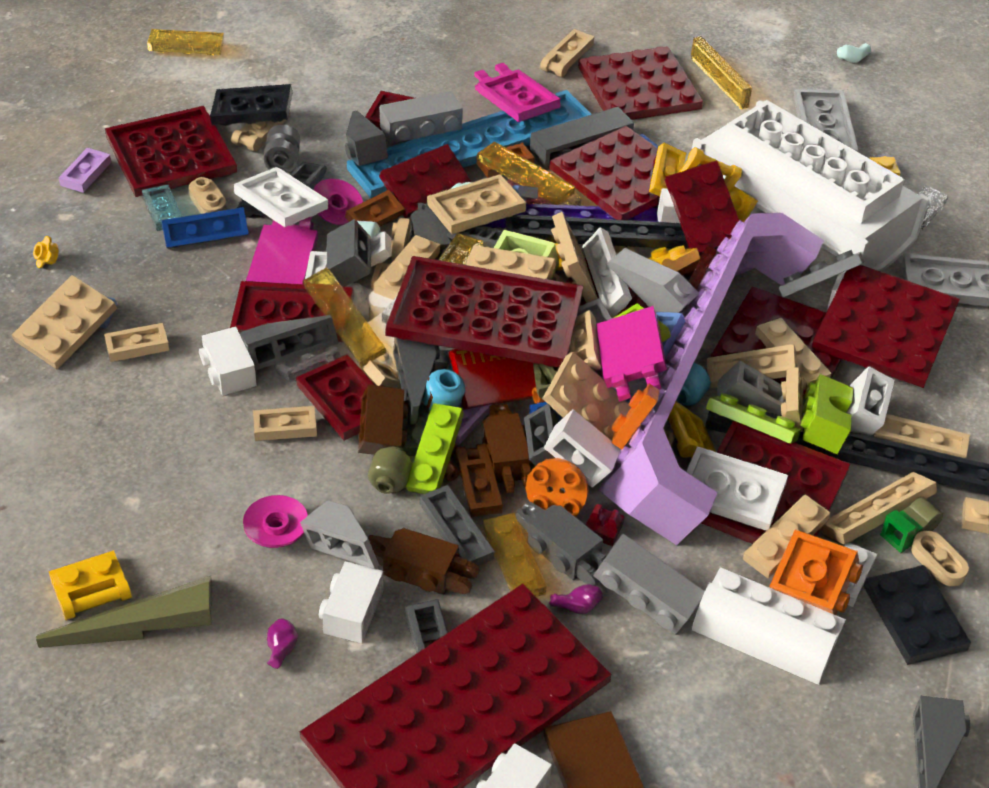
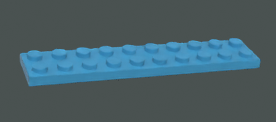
M568 90L555 93L560 98V108L521 122H517L504 111L493 113L463 123L460 130L417 138L388 147L387 159L358 166L352 159L348 160L347 170L368 196L373 198L387 191L379 177L382 170L446 144L449 145L464 168L476 164L477 155L523 143L526 147L530 146L532 132L592 114Z

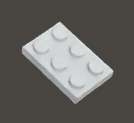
M278 167L234 184V193L283 227L292 226L296 222L315 216L317 213L328 209V199Z
M698 446L687 469V473L718 492L711 507V513L766 531L770 528L785 489L788 475Z

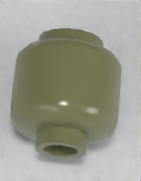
M394 446L382 448L372 458L368 470V480L381 493L400 492L408 483L412 461L401 448Z

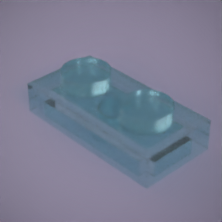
M169 185L142 190L143 200L157 231L163 230L161 220L182 217Z

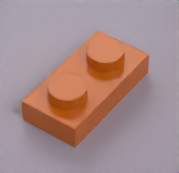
M649 383L643 392L638 390L629 402L631 407L626 416L620 414L611 427V430L614 431L612 444L621 450L624 448L658 402L659 389Z

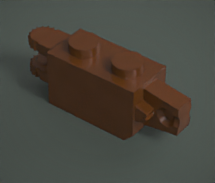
M507 404L490 405L489 417L483 422L484 437L482 438V443L487 445L497 483L503 482L506 493H514L515 481L522 480L525 488L527 477L531 472V466H535L529 460L525 425L521 424L518 413H511Z
M406 528L396 530L392 538L369 535L368 537L379 565L383 566L384 576L394 581H402L418 586L428 592L433 591L444 595L446 590L455 593L468 594L473 585L467 578H477L480 571L478 565L459 557V545Z

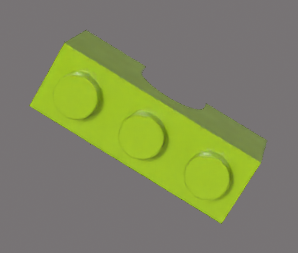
M821 374L815 383H809L804 394L806 401L802 412L805 414L800 425L804 428V441L838 454L851 430L852 415L846 412L852 403V387Z

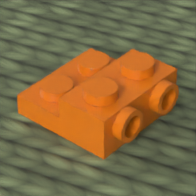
M794 530L769 588L837 615L838 611L841 613L846 611L850 600V594L846 593L850 582L857 584L863 565L859 564L858 551Z

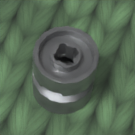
M276 125L269 130L264 151V163L268 169L278 167L286 173L295 169L301 142L300 135L296 129L289 125Z

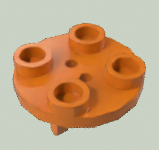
M560 458L546 459L536 464L527 477L525 487L527 498L530 502L544 510L552 505L562 506L573 516H577L586 504L589 493L587 479L582 471L570 461Z

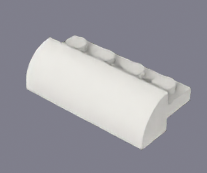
M720 567L713 582H709L693 622L692 631L819 685L846 619Z

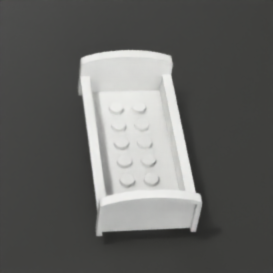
M759 100L756 103V107L727 123V125L704 139L696 138L693 140L692 149L697 147L703 150L707 156L729 166L736 165L742 169L741 177L735 184V187L758 200L755 207L765 213H784L823 239L821 247L835 256L851 249L853 254L861 252L865 261L861 265L882 272L902 256L918 238L930 201L929 197L922 193L918 195L904 187L905 179L768 100L764 102Z

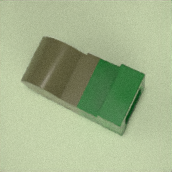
M920 497L902 511L894 510L887 514L880 536L902 553L912 546L916 534L921 531H933L941 522L943 513L924 497ZM899 530L903 534L902 540L896 538L893 532Z

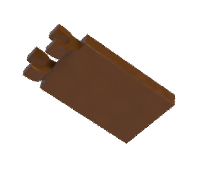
M612 711L544 728V738L564 788H644Z

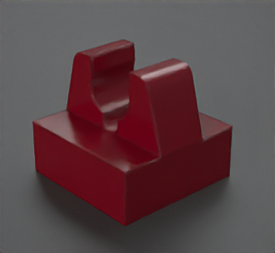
M596 504L585 525L601 537L604 544L613 546L624 524L625 516L621 515L618 510L614 509L612 512L602 508L601 504Z

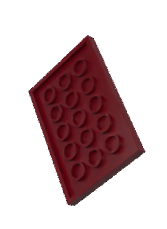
M412 256L387 321L385 336L483 353L490 356L516 359L518 361L538 363L551 367H560L565 356L569 353L583 286Z

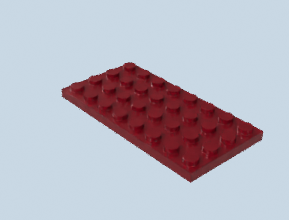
M522 583L299 731L300 738L340 788H463L493 767L497 757L501 753L507 754L514 743L522 746L543 731L545 727L553 724L610 683L612 674Z

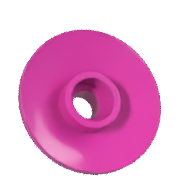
M340 179L322 180L313 189L328 199V209L317 214L325 221L335 225L348 223V220L345 218L346 210L363 202L358 190L348 182Z
M284 495L266 496L248 507L243 517V528L248 538L260 546L269 548L284 547L293 544L304 535L300 522L308 516L305 507L292 497Z

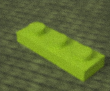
M725 393L709 398L706 409L790 444L796 442L802 429L794 427L795 422L782 416H777L776 419L765 415V409L751 404L747 408L738 404L736 397Z
M436 403L432 404L406 485L408 491L426 494L441 488L463 420L464 412L462 408Z

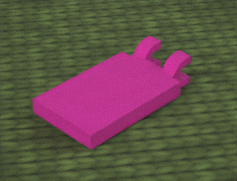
M505 63L495 65V70L499 72L500 76L494 78L489 77L483 69L474 72V77L479 80V83L475 85V90L517 122L560 108L559 97L519 69L511 71Z
M312 217L301 220L299 225L283 227L275 220L272 221V225L264 224L246 281L304 284L310 252L315 251L318 240V230H313L314 223H311Z
M654 306L597 323L604 381L607 388L616 387L619 402L631 398L628 382L644 377L646 378L647 386L650 383L657 389H662L658 373L666 371L667 366Z

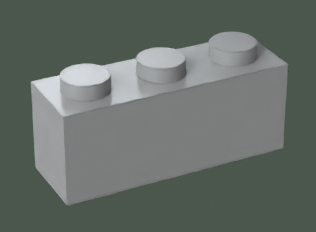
M452 91L380 105V127L390 144L462 129L463 108Z
M625 534L620 536L593 575L606 588L621 595L633 607L642 610L656 620L661 627L670 630L675 635L689 619L705 593L700 587Z

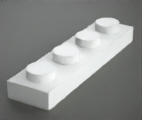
M600 227L582 247L599 298L610 317L614 318L621 310L626 308L632 297L627 284L607 265L609 260L616 256V252L609 233Z

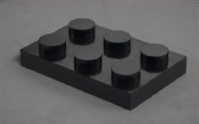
M282 84L216 89L210 114L211 124L229 126L236 123L255 124L263 121L280 122L288 120L293 95L292 85Z
M925 565L865 579L863 587L907 665L968 651L971 641Z

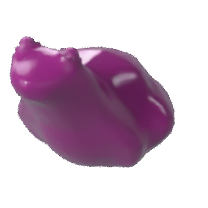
M591 584L582 585L566 595L551 594L549 605L568 609L577 614H587L601 601L603 594L597 586Z
M284 618L276 620L268 628L267 645L272 651L267 664L275 669L281 667L283 660L292 652L298 639V633L294 625Z

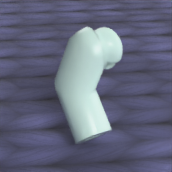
M867 43L862 44L860 47L844 45L837 50L839 59H845L851 63H857L871 53V47Z

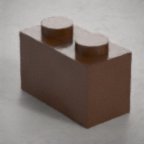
M368 384L362 395L358 453L375 455L378 450L390 446L404 448L407 430L402 429L403 419H406L408 413V401H404L405 389Z

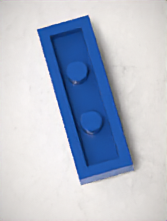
M244 207L161 220L166 248L249 234Z

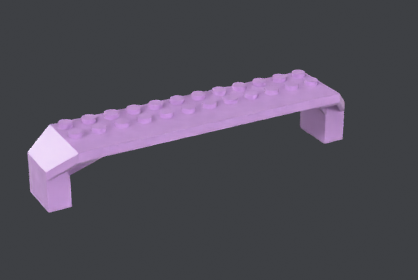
M752 213L745 222L740 220L735 225L730 239L727 237L723 239L717 248L718 254L709 263L697 288L699 295L689 304L683 316L685 323L665 359L667 370L658 373L662 388L659 389L658 402L620 451L613 470L604 478L599 488L600 492L626 513L675 545H678L709 515L718 492L679 467L663 427L734 276L756 268L778 284L783 285L785 284L783 278L797 272L801 275L817 257L824 240L784 213Z

